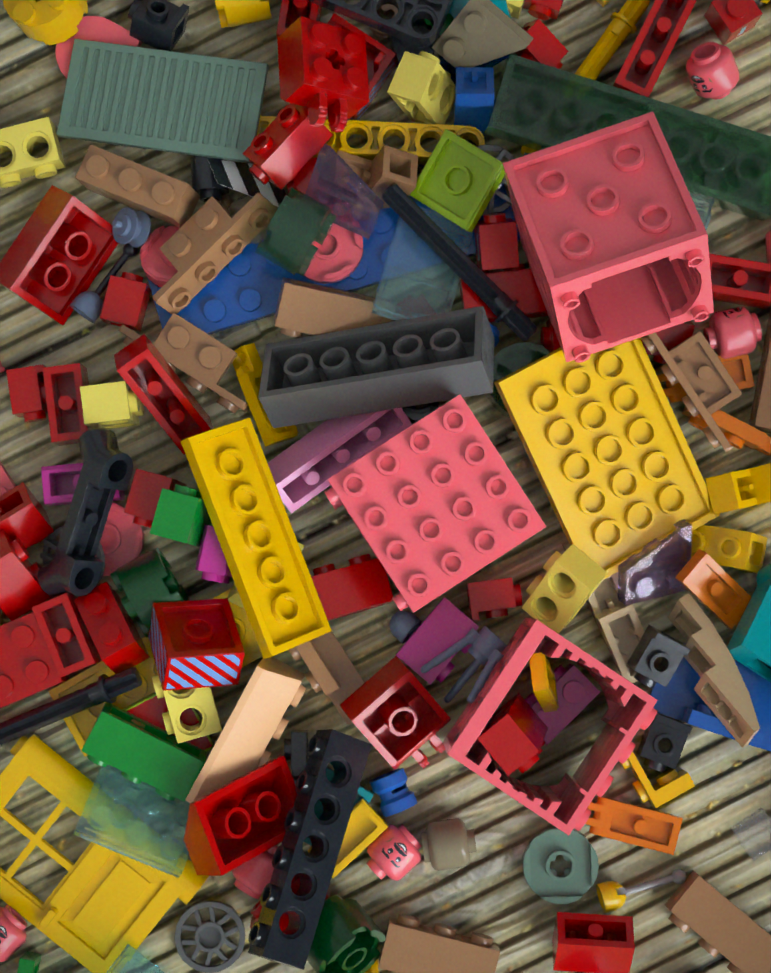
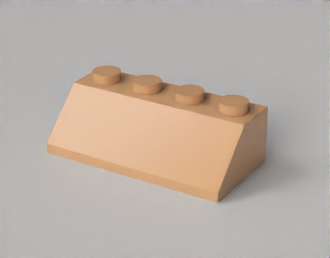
M274 657L261 659L185 801L192 803L267 763L271 752L265 749L272 737L277 740L280 739L289 722L288 719L283 717L289 704L297 707L306 690V687L301 685L305 676L304 673Z

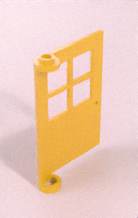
M33 734L30 738L24 735L10 750L14 757L0 774V816L27 837L30 842L7 872L0 867V899L90 972L118 973L176 899H180L187 905L209 876L197 875L192 861L46 745L38 735ZM28 776L61 801L37 833L5 808ZM66 807L70 808L99 832L75 864L43 839L44 835ZM36 846L68 871L45 902L41 901L13 878V875Z

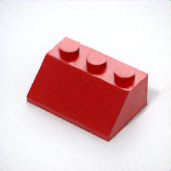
M52 185L0 261V284L59 324L64 325L74 311L70 304L81 292L88 290L118 245L113 237V226L76 197Z
M279 756L190 803L184 842L197 875L222 876L283 841L286 832L284 829L285 817L288 811L293 808L297 796L295 783L285 756Z

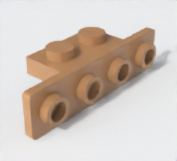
M257 193L232 217L224 206L212 196L159 248L178 272L153 295V300L170 314H173V312L178 314L209 282L216 278L217 274L235 256L239 255L262 230L268 227L271 221L279 214V210L261 193Z
M173 312L163 330L152 344L174 372L177 368L189 376L185 383L203 394L207 389H210L220 396L217 403L234 414L238 409L247 413L249 410L247 403L218 385L236 358L237 352ZM123 324L118 330L126 336L123 341L126 345L140 337L139 334Z
M698 331L669 351L656 332L640 337L651 354L659 351L666 364L660 368L672 386L679 382L687 393L681 399L692 416L695 417L701 414L708 426L702 431L714 449L721 445L726 452L731 450L732 446L711 414L742 395V392L702 332Z
M331 631L289 649V652L296 661L302 658L310 671L305 673V676L314 691L318 693L323 690L325 695L330 697L346 724H352L353 722L339 705L365 682L333 632Z

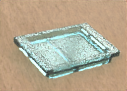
M420 207L467 255L473 231L472 233L466 231L441 214ZM400 216L391 240L371 313L400 321L450 312L460 277Z

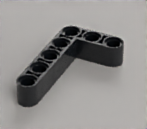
M344 0L307 1L412 45L427 47L437 40L454 0H361L354 5L347 4ZM386 4L394 5L398 9V13L392 19H383L378 15V10L381 6ZM422 18L427 19L433 24V28L426 34H419L412 28L415 21Z

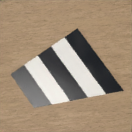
M208 159L218 184L251 197L261 193L273 205L295 213L284 188L281 190L270 181L263 185L248 170L252 166L251 163Z

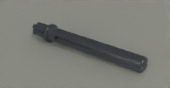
M397 184L391 185L383 193L382 199L498 317L495 320L497 323L502 320L522 341H527L537 331V326L516 306L519 301L517 299L513 301L504 291L502 292Z
M131 667L110 677L102 674L98 677V681L88 684L82 689L0 723V745L92 706H97L104 702L110 704L116 702L118 695L141 686L142 678L136 667Z

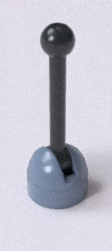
M129 243L125 244L123 254L95 291L81 292L70 304L71 308L88 321L95 323L103 307L100 296L108 286L110 275L116 276L128 258L134 257L137 254L138 249L132 247Z

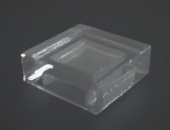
M759 808L730 828L752 861H755L771 850V820L763 808Z

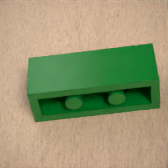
M175 484L173 491L162 488L150 534L200 547L204 525L213 526L201 493L198 490Z
M108 702L104 704L81 750L87 754V758L93 763L103 767L110 765L120 770L121 775L127 780L137 784L143 781L155 787L156 793L163 798L172 801L177 798L185 802L207 757V751L187 741L178 744L175 735H168L167 731Z

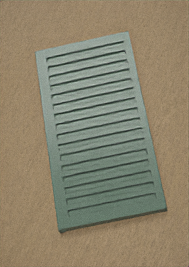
M74 39L56 134L62 138L250 163L242 153L257 136L269 65L267 63Z

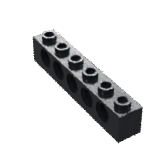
M333 729L317 730L316 734L310 739L307 747V756L309 758L305 770L299 775L295 786L297 793L295 803L285 817L284 829L286 832L282 844L276 849L273 856L272 866L274 870L270 883L264 887L261 894L260 903L262 909L258 921L253 924L249 933V954L304 970L372 744ZM329 763L334 768V776L331 781L326 777V768ZM318 800L323 805V812L319 818L316 817L314 807ZM309 837L312 848L306 856L303 852V842ZM297 874L300 878V887L296 893H293L291 881ZM286 912L289 917V923L287 928L281 931L279 920L282 914Z

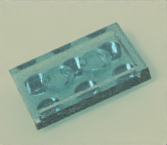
M110 765L106 767L101 766L73 834L179 878L189 856L184 842V835L190 803L187 801L183 802L177 798L174 801L165 799L156 793L155 787L143 781L140 784L131 782L121 775L120 770Z

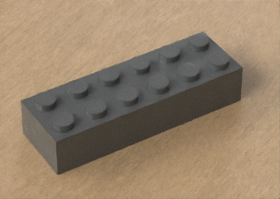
M483 306L268 343L265 346L258 398L272 427L279 428L451 400L459 394L462 397L493 393L494 335Z

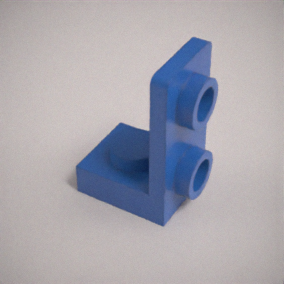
M456 67L454 125L472 126L480 130L481 133H490L492 106H494L493 67Z

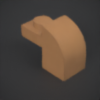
M386 145L382 147L373 160L338 150L332 157L330 189L358 197V206L362 208H389L390 206L382 199V195L391 185L397 184L408 196L416 188L418 156Z

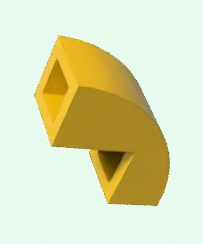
M771 463L705 478L714 515L771 502Z

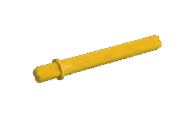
M627 0L618 13H612L610 16L612 21L605 29V32L522 146L521 153L523 155L524 152L534 153L549 146L619 46L624 42L629 33H635L637 30L635 24L649 6L650 0Z

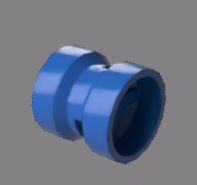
M403 767L369 781L373 792L378 794L381 799L379 807L384 817L402 812L418 803L414 792L408 790L406 785L408 778Z

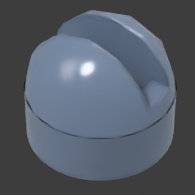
M399 611L391 617L389 623L390 631L397 640L404 644L421 625L422 621L411 612Z

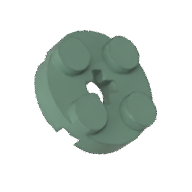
M556 827L547 828L539 834H535L530 839L522 859V869L526 882L534 893L547 902L554 904H569L579 900L593 886L598 876L599 864L596 851L587 838L574 829L569 836ZM557 855H563L564 860L571 863L570 868L564 869V875H557L556 870L550 868V862L555 861Z

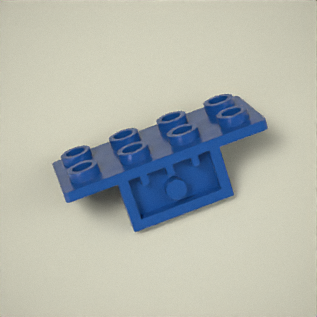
M683 657L667 687L656 683L654 689L652 688L650 695L658 700L653 708L658 710L657 713L735 740L694 690L701 677ZM734 660L748 689L760 726L759 731L748 745L771 752V683Z

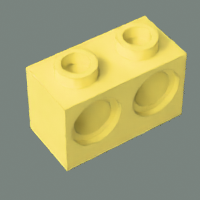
M407 51L404 52L387 93L410 120L422 124L445 125L455 102V84L451 80V74L439 64L440 59L424 51H420L419 55Z
M49 117L0 129V154L4 152H11L13 154L11 163L5 167H0L1 188L19 185L22 182L21 179L34 175L37 179L52 177L57 174L58 169L66 168L56 128ZM47 143L49 149L46 155L40 158L32 157V150L37 144Z
M125 381L80 386L83 418L86 426L90 428L114 429L140 425L139 416L144 415V404Z
M574 544L563 554L556 551L543 566V569L547 571L544 577L538 575L529 585L525 592L530 597L522 606V609L531 617L537 619L558 634L574 619L608 574Z
M159 675L152 677L157 698L165 697L168 712L162 713L167 734H175L178 744L222 731L211 687L163 691ZM188 708H195L200 711L202 718L196 725L189 726L181 721V713Z

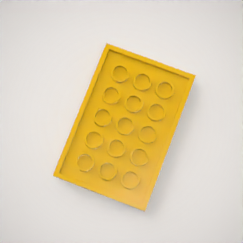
M640 338L590 354L591 356L588 360L580 363L575 362V360L566 363L562 349L559 348L494 382L570 546L574 544L608 572L605 578L720 516L719 514H713L705 481Z

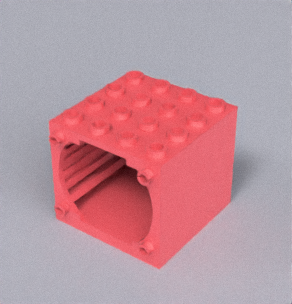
M653 111L502 163L520 241L566 363L573 360L578 363L584 362L590 358V354L693 319L695 322H702L709 317V314L714 313L708 234Z
M461 394L327 479L331 488L324 491L335 510L342 505L344 506L369 547L382 563L386 573L399 592L392 599L400 611L409 607L411 612H416L547 527Z
M524 618L506 648L502 651L504 656L495 665L475 701L467 704L445 737L443 744L449 756L569 836L573 829L580 831L591 814L588 806L595 795L601 798L610 787L614 777L609 774L618 761L622 764L625 763L636 745L632 742V739L639 728L646 730L654 720L658 710L653 707L658 700L537 619ZM542 652L545 656L551 658H560L562 656L582 666L598 682L606 697L608 710L601 719L607 725L574 775L571 777L565 773L559 784L550 786L531 785L508 776L491 760L487 750L477 739L533 653Z

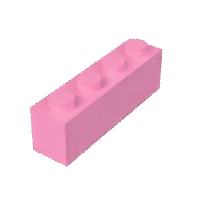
M395 408L328 419L269 461L268 466L281 500L291 514L329 487L330 484L327 479L410 427L412 423L403 409Z

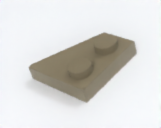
M469 0L432 48L455 68L475 67L525 49L534 38L490 0Z

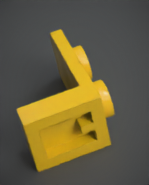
M702 525L679 538L676 556L679 559L689 561L700 549L706 552L719 566L757 574L763 566L768 538L747 531Z
M633 751L625 763H620L624 770L630 767L637 781L633 782L632 785L642 803L649 800L650 804L655 808L695 787L688 772L683 769L677 772L673 768L658 775L655 778L657 784L652 786Z

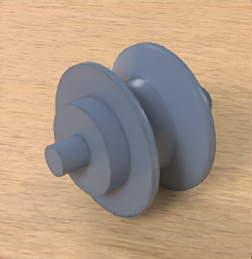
M129 207L121 209L112 222L113 237L119 244L129 243L132 247L138 248L147 241L151 233V221L148 214L143 211L135 212Z

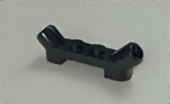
M106 428L89 429L78 439L83 459L80 476L55 557L38 570L37 575L42 590L52 596L57 597L68 592L76 596L87 595L96 587L103 569L104 561L95 557L115 492L116 490L127 491L133 472L131 457L119 450L116 434Z

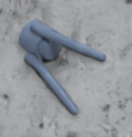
M486 626L479 633L472 628L464 638L421 667L420 671L427 673L467 645H472L467 651L475 659L444 697L446 703L451 702L479 666L483 664L485 667L467 698L468 703H473L495 665L504 656L501 652L507 645Z

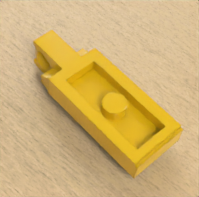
M255 344L243 345L234 350L237 352V356L233 361L236 376L265 447L298 436L299 432L296 425L273 428L258 398L263 362L260 359Z

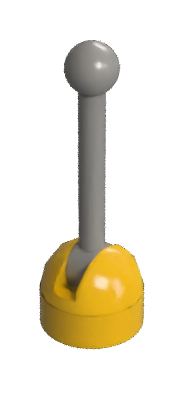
M676 869L672 875L626 888L616 881H605L596 884V892L603 912L609 913L621 908L625 904L627 895L672 882L682 884L686 881L687 876L682 869Z

